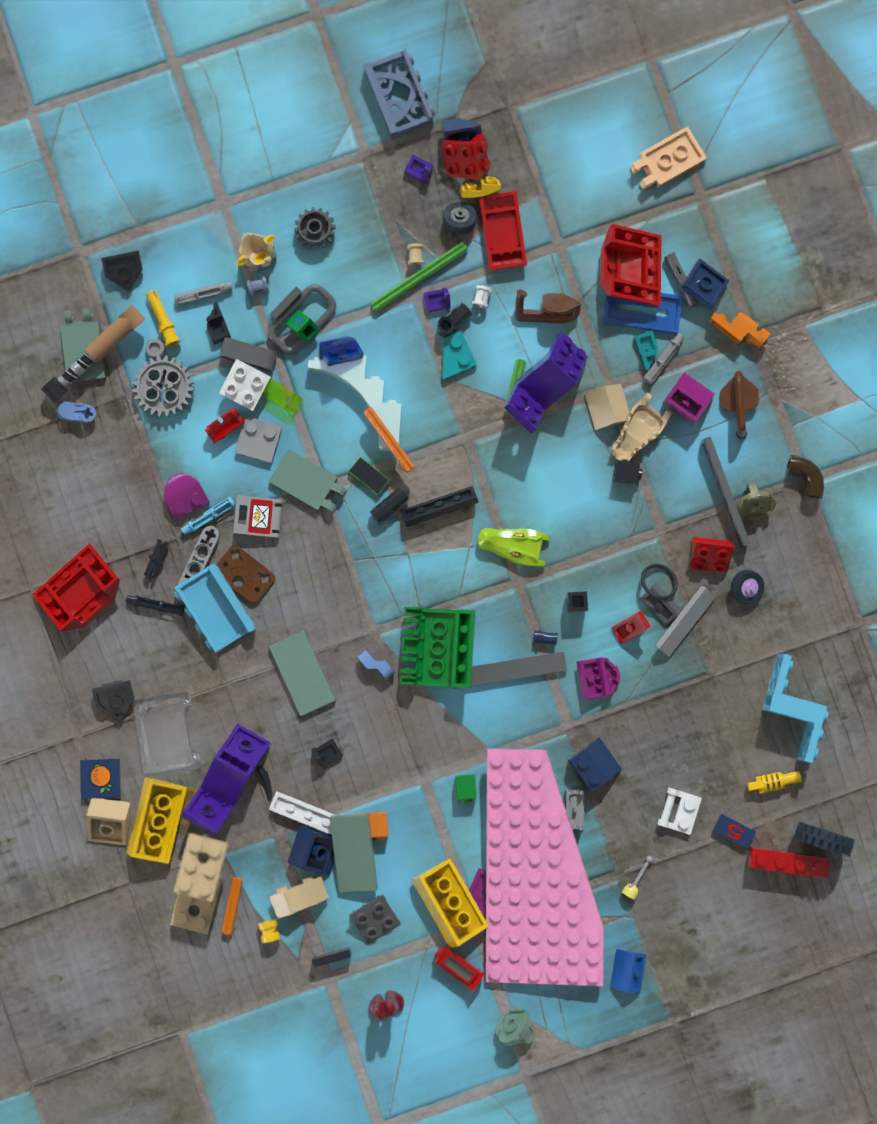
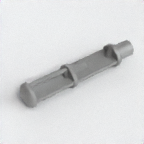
M231 282L219 283L175 294L174 300L177 305L224 294L226 291L233 290Z
M678 333L675 339L670 341L643 377L647 383L653 384L680 348V343L685 338L682 334Z

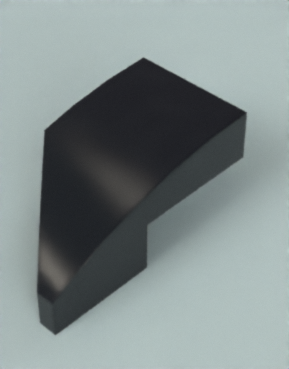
M218 302L214 303V308L206 319V326L213 344L224 341L225 337L232 338Z

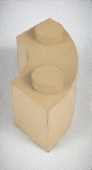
M311 875L301 879L302 883L288 889L287 886L276 889V894L270 896V900L277 918L294 914L328 899L329 896L321 876L313 878Z

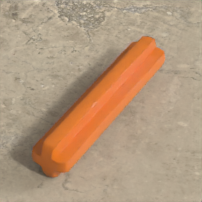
M233 877L231 881L222 927V934L231 935L233 932L243 881L239 877Z

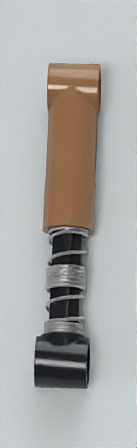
M133 305L128 307L85 348L86 353H83L80 359L74 361L67 371L64 370V374L59 377L57 376V378L53 377L41 390L54 403L57 402L68 391L67 388L75 378L78 379V376L86 372L85 369L91 367L93 362L98 363L145 318Z

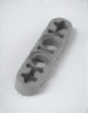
M207 526L202 531L178 585L188 579L185 578L186 575L193 576L189 570L191 565L198 564L200 571L206 568L220 538V532L214 526ZM212 530H214V534L216 535V537L211 538L209 541V543L212 544V546L210 547L207 544L201 543L202 540L207 541V531L211 532ZM200 547L208 549L206 557H199L198 549Z

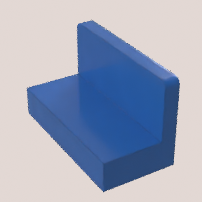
M617 949L611 988L627 993H641L646 954Z

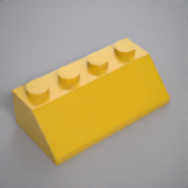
M144 778L127 849L128 855L134 858L169 864L187 787L163 780Z
M450 858L411 880L449 948L460 946L489 927Z

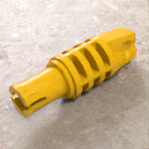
M798 770L786 774L776 772L755 777V782L747 783L748 791L759 790V794L785 788V785L801 783V774Z

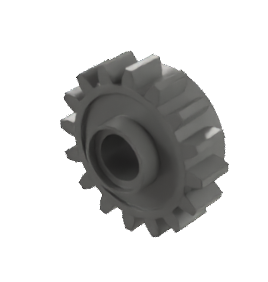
M312 207L311 211L305 209V214H299L300 220L295 221V225L298 227L294 228V231L299 233L296 236L297 240L302 239V246L307 243L308 249L315 246L316 250H318L319 245L325 248L326 241L328 243L332 242L330 236L335 237V232L332 230L336 229V225L331 224L334 222L333 217L328 218L329 212L323 213L322 208L315 210ZM313 225L320 227L316 232L310 230Z

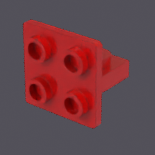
M693 537L690 569L727 573L734 551V544L727 540Z

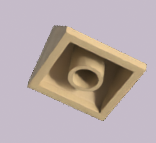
M621 384L603 386L585 394L595 431L626 422L629 408Z

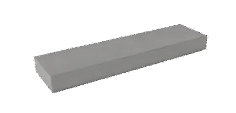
M701 586L655 646L664 655L670 657L715 599V596L706 587Z

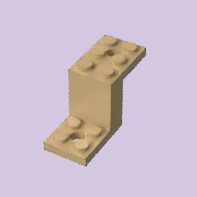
M189 833L174 892L178 893L170 925L209 934L223 881L220 873L228 847L227 842ZM201 852H206L209 855L207 863L199 861L198 856ZM191 905L199 907L200 912L198 915L193 916L190 914L189 908Z

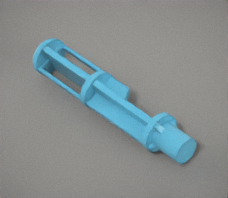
M228 497L204 512L203 516L196 521H189L186 526L181 528L182 532L186 535L191 531H196L198 528L235 507V502L232 498Z

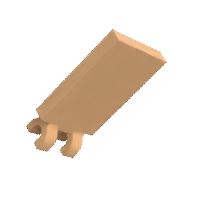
M687 126L639 154L641 159L632 163L630 170L633 175L642 169L645 170L648 176L642 179V182L639 184L642 190H645L654 183L660 187L706 161L707 157Z

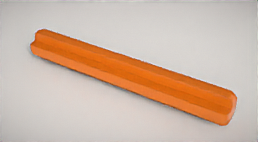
M367 408L363 412L367 420L405 472H411L415 468L411 460L373 408Z

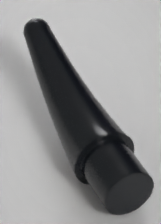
M261 765L256 770L265 786L268 798L271 799L272 788L269 774L264 766Z

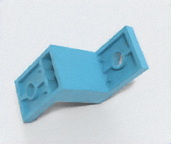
M778 654L762 710L807 722L797 760L812 763L818 755L816 747L818 741H821L823 736L821 728L823 722H826L828 717L827 706L782 694L787 688L788 680L786 677L787 673L792 669L793 661H791L792 656Z

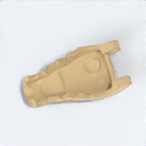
M648 392L630 410L619 438L611 449L613 456L619 461L628 462L637 451L655 439L662 432L668 419L673 414L670 409H667L661 415L647 404L652 397Z

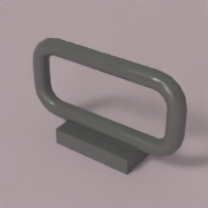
M316 284L309 285L303 291L296 286L270 313V316L275 321L268 329V337L283 353L294 354L306 344L300 338L293 346L288 347L277 338L275 333L279 326L312 292L319 293L329 304V308L315 322L319 329L336 311L335 299L322 286Z

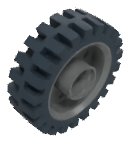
M802 822L798 823L794 839L849 857L855 839Z

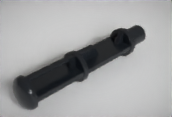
M139 595L126 596L125 602L134 604L136 607H145L182 616L185 612L184 605L149 599Z

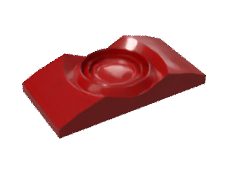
M517 191L479 197L489 270L527 266Z

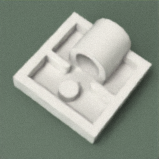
M236 359L219 393L254 411L271 377Z

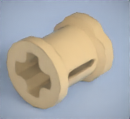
M414 243L407 245L409 250V266L425 264L422 258L423 244Z

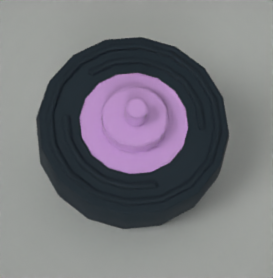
M742 570L735 575L731 582L732 596L740 603L753 604L763 595L764 580L755 571Z

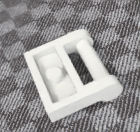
M668 787V797L661 819H658L657 824L691 835L702 798ZM679 796L680 801L673 823L668 822L675 797Z

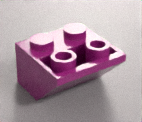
M683 372L662 404L694 425L715 393Z

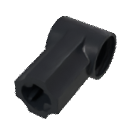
M461 302L446 316L440 318L437 324L439 336L445 338L452 335L461 324L472 316L470 309ZM448 324L451 328L445 331L441 328V325Z

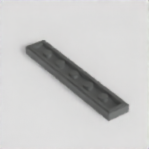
M711 436L704 438L701 444L738 544L742 548L749 545L750 541Z
M564 652L472 666L471 686L567 671Z

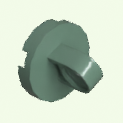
M521 1007L510 1008L508 1010L510 1013L505 1017L502 1015L497 1024L496 1035L499 1036L498 1040L507 1046H513L518 1043H531L534 1038V1031L530 1026V1015Z

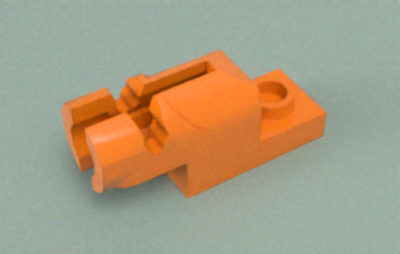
M716 312L708 321L737 345L743 338H746V342L759 349L771 334L764 328L761 331H757L759 323H756L741 312L737 314L731 323L728 322V318L725 315L717 314Z

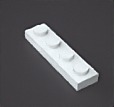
M276 791L269 810L332 835L330 817L335 814Z

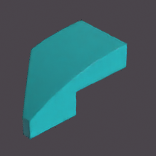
M653 330L634 336L645 370H649L654 357L658 353Z

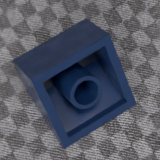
M600 737L568 759L591 792L605 784L622 769Z
M299 826L287 863L301 870L330 875L335 860L332 835Z

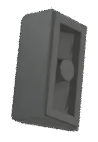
M657 583L649 589L655 595H667ZM646 592L639 598L665 626L682 611L671 598L658 600L652 598Z

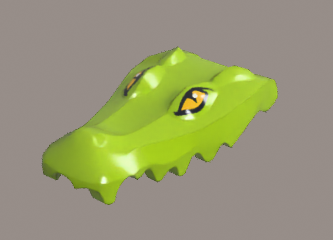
M483 528L478 536V546L482 550L494 552L498 556L506 558L517 565L544 568L546 561L539 560L542 541L550 542L551 536L528 528L499 530Z

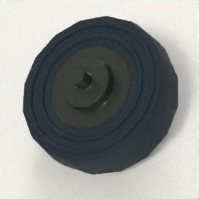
M454 202L445 208L443 223L449 231L463 234L471 231L476 225L477 214L471 205L465 202Z

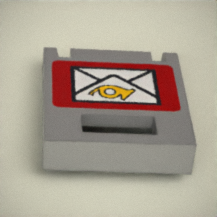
M237 495L233 534L279 538V534L272 533V530L280 531L282 507H275V504H282L283 500ZM240 506L247 507L246 525L238 524Z

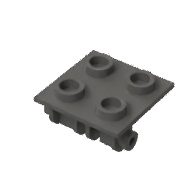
M377 895V898L370 902L368 901L366 905L363 904L358 910H353V913L349 915L368 944L401 924L384 895Z

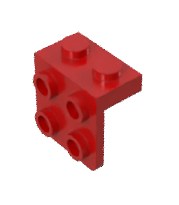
M478 134L470 142L453 140L442 142L445 172L448 177L481 179L490 170V161L487 154L488 144L485 134Z

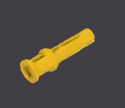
M154 290V293L150 291L146 294V297L158 321V331L162 333L166 342L164 345L166 348L176 346L181 342V339L177 337L174 330L175 325L170 322L157 290Z

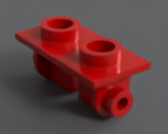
M236 408L230 409L220 416L224 422L220 423L216 419L206 426L205 432L214 444L224 439L226 435L238 429L245 422Z

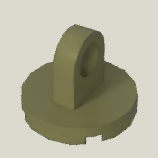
M755 482L746 483L747 495L743 496L737 504L740 516H744L745 519L749 520L765 517L767 512H772L776 506L774 495L768 491H758Z

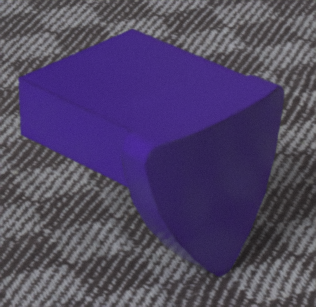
M412 155L404 173L419 180L424 185L431 175L434 164Z
M446 287L424 293L428 313L443 309L450 310V293Z

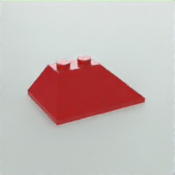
M616 224L610 225L601 247L600 286L608 296L657 307L661 306L662 235Z
M89 543L32 595L61 632L86 627L115 601L120 579Z

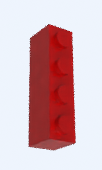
M749 846L746 866L756 869L828 878L830 858Z

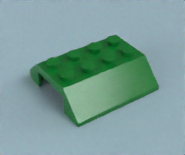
M404 607V615L415 616V618H404L403 622L408 624L417 623L416 631L412 629L403 630V634L414 635V638L402 637V654H412V657L401 656V661L414 662V669H400V673L411 674V676H400V684L471 688L476 610Z

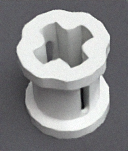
M476 285L475 289L477 291L471 305L487 309V301L492 289Z

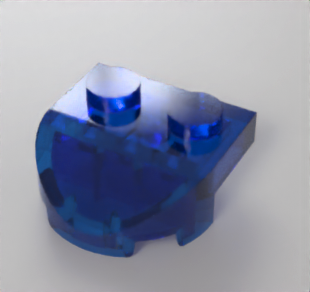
M345 336L319 343V359H324L327 366L363 359L364 352L353 337Z

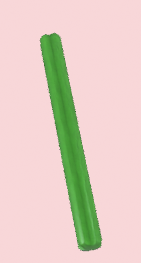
M461 242L371 302L373 310L378 312L468 251L466 244Z

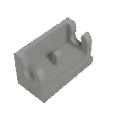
M565 790V808L572 829L583 830L584 790Z

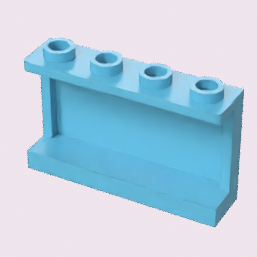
M215 562L175 586V596L179 602L183 601L185 603V612L189 618L193 617L197 622L195 627L200 635L204 633L207 638L205 643L210 651L214 649L217 653L220 649L241 636L256 629V626Z

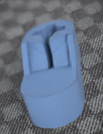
M63 402L57 407L56 414L62 420L89 423L95 418L96 411L87 404Z
M367 650L358 656L368 670L378 669L386 680L395 674L385 660L375 661Z

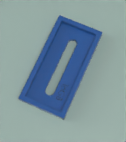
M661 293V306L657 307L610 297L607 294L603 323L678 334L683 296ZM619 304L664 309L668 314L663 317L623 311L619 309Z

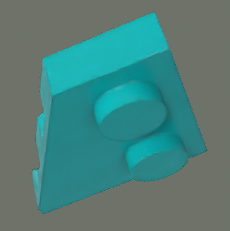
M462 331L444 338L443 381L477 366Z

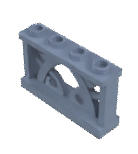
M406 49L363 65L364 73L391 139L433 123V116H435L432 105L428 106L426 101L428 99L425 88L420 86L421 77L419 72L413 69V57L411 53L407 54ZM395 62H402L405 65V70L402 72L399 71V66L396 68L395 73H392L391 68ZM388 66V72L374 73L375 70ZM408 74L410 75L411 80L406 78ZM386 80H389V87L387 89H383L381 85L383 83L387 85ZM393 81L410 89V95L404 107L398 101L385 100V97L392 91ZM416 95H418L420 101H415ZM395 105L401 111L399 112L397 109L396 112H392L390 108ZM417 107H420L424 112L420 119H414L408 113L411 111V113L418 115L415 111ZM405 117L410 121V123L396 127Z

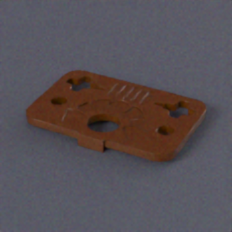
M232 545L217 563L230 587L251 603H256L275 580V576L271 571L237 545ZM232 550H239V556L243 561L237 558L231 559L232 554L230 552ZM258 572L263 575L268 573L270 575V582L261 583L262 578ZM236 576H241L244 579V583L240 587H236L233 584V579Z

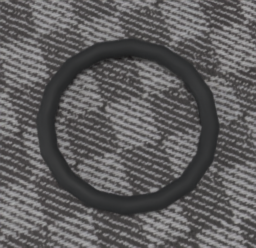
M659 563L651 564L642 571V587L652 598L667 600L676 593L678 587L677 578L667 566ZM659 567L671 575L674 587L670 594L658 596L647 588L645 574L649 569Z

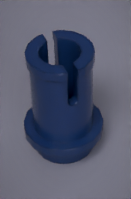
M541 629L534 631L533 642H537V644H557L558 633L543 632Z

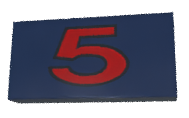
M720 814L712 830L748 849L756 834V831L723 814Z

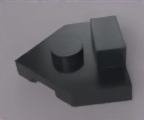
M139 250L101 258L105 277L129 292L143 270Z
M120 680L103 684L101 687L92 688L96 708L121 722L135 699L131 681L122 682Z

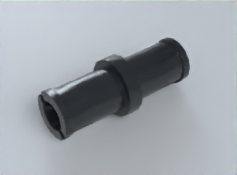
M157 539L153 553L148 557L150 560L143 574L149 577L151 570H153L150 576L153 579L156 578L160 564L164 562L163 556L169 545L168 542L164 541L162 548H160L162 543L160 539Z

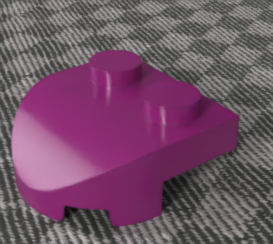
M177 473L166 482L164 497L175 519L210 502L195 476Z
M603 657L576 662L582 700L608 696L614 693L616 686L620 683V672L617 665L610 662L608 658Z

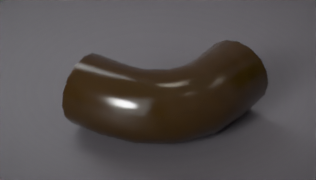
M790 455L787 473L799 475L804 479V496L822 499L824 477L819 467L809 459Z

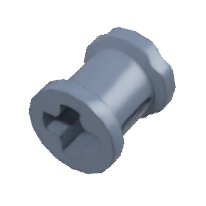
M265 276L255 281L247 280L251 297L262 292L269 293Z

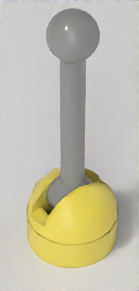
M652 856L646 857V862L634 883L627 884L621 892L634 901L638 896L637 884L648 865L653 862Z

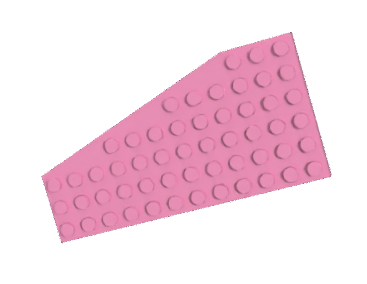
M488 749L486 922L489 927L486 928V982L603 986L604 925L547 750Z

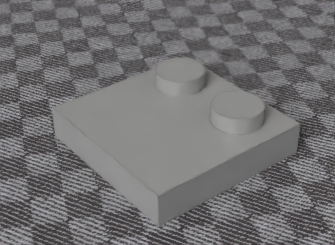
M245 416V422L242 425L235 453L272 464L283 427Z

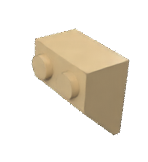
M91 798L86 815L88 841L126 846L131 816L130 802Z

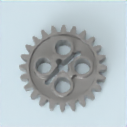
M165 355L164 360L157 356V361L155 362L150 358L149 365L143 362L145 368H137L140 375L134 374L138 381L132 382L134 386H137L132 392L138 394L134 399L136 401L141 400L138 405L140 407L145 406L144 411L146 413L151 409L152 416L158 412L160 418H162L163 413L169 418L170 412L177 415V409L184 411L182 405L189 406L186 400L193 399L189 392L195 391L194 388L190 387V385L194 384V381L189 380L193 375L186 373L188 367L181 368L183 365L182 361L176 364L175 357L169 361L167 355ZM164 370L167 371L166 376H165V381H163V379H164V377H163V372H164ZM158 372L159 378L155 381L151 380V374ZM177 374L179 376L178 380L174 383L170 382V376ZM163 382H165V384H166L168 387H165V388H164V390H163V398H164V400H163V403H160V400H161V397H162V390H161V388H160L159 386H163ZM151 391H157L155 399L151 400L148 398ZM170 393H176L174 401L167 400Z

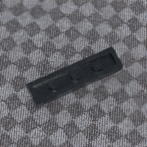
M473 486L400 511L406 527L472 506L479 503Z

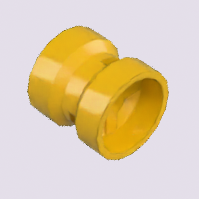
M276 919L257 924L258 929L262 933L260 937L262 943L276 941L281 938L280 933L276 931L278 925Z

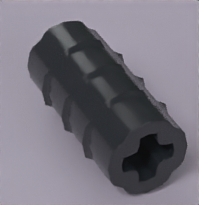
M397 488L376 505L370 513L381 524L409 499L400 488Z

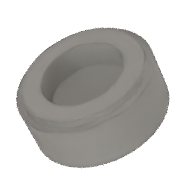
M151 339L147 342L145 350L151 358L157 359V356L162 357L164 355L165 346L159 339Z

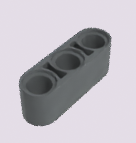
M225 337L219 356L234 362L238 359L251 367L272 372L277 352Z

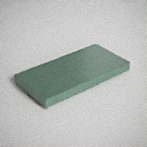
M304 630L269 646L300 716L335 701V697Z
M369 814L332 815L330 817L339 892L377 891L378 883Z

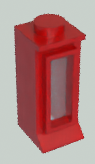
M445 945L444 948L440 946L434 954L437 965L472 991L484 977L483 971L455 950L449 948L448 945Z

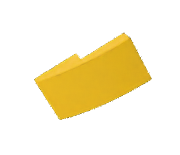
M485 177V179H480L479 186L475 183L460 185V194L462 198L481 197L500 190L501 184L495 177Z

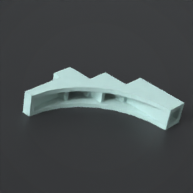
M352 352L351 355H347V362H343V359L324 361V358L320 357L308 360L309 371L325 373L351 386L364 399L366 404L373 408L399 444L402 405L398 404L396 400H387L386 403H383L384 380H380L378 376H369V379H366L367 358L363 356V353ZM379 436L380 451H390Z

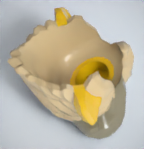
M243 234L239 249L241 257L237 261V266L244 265V268L252 273H257L262 267H268L277 256L274 244H272L275 236L269 235L264 237L260 234Z

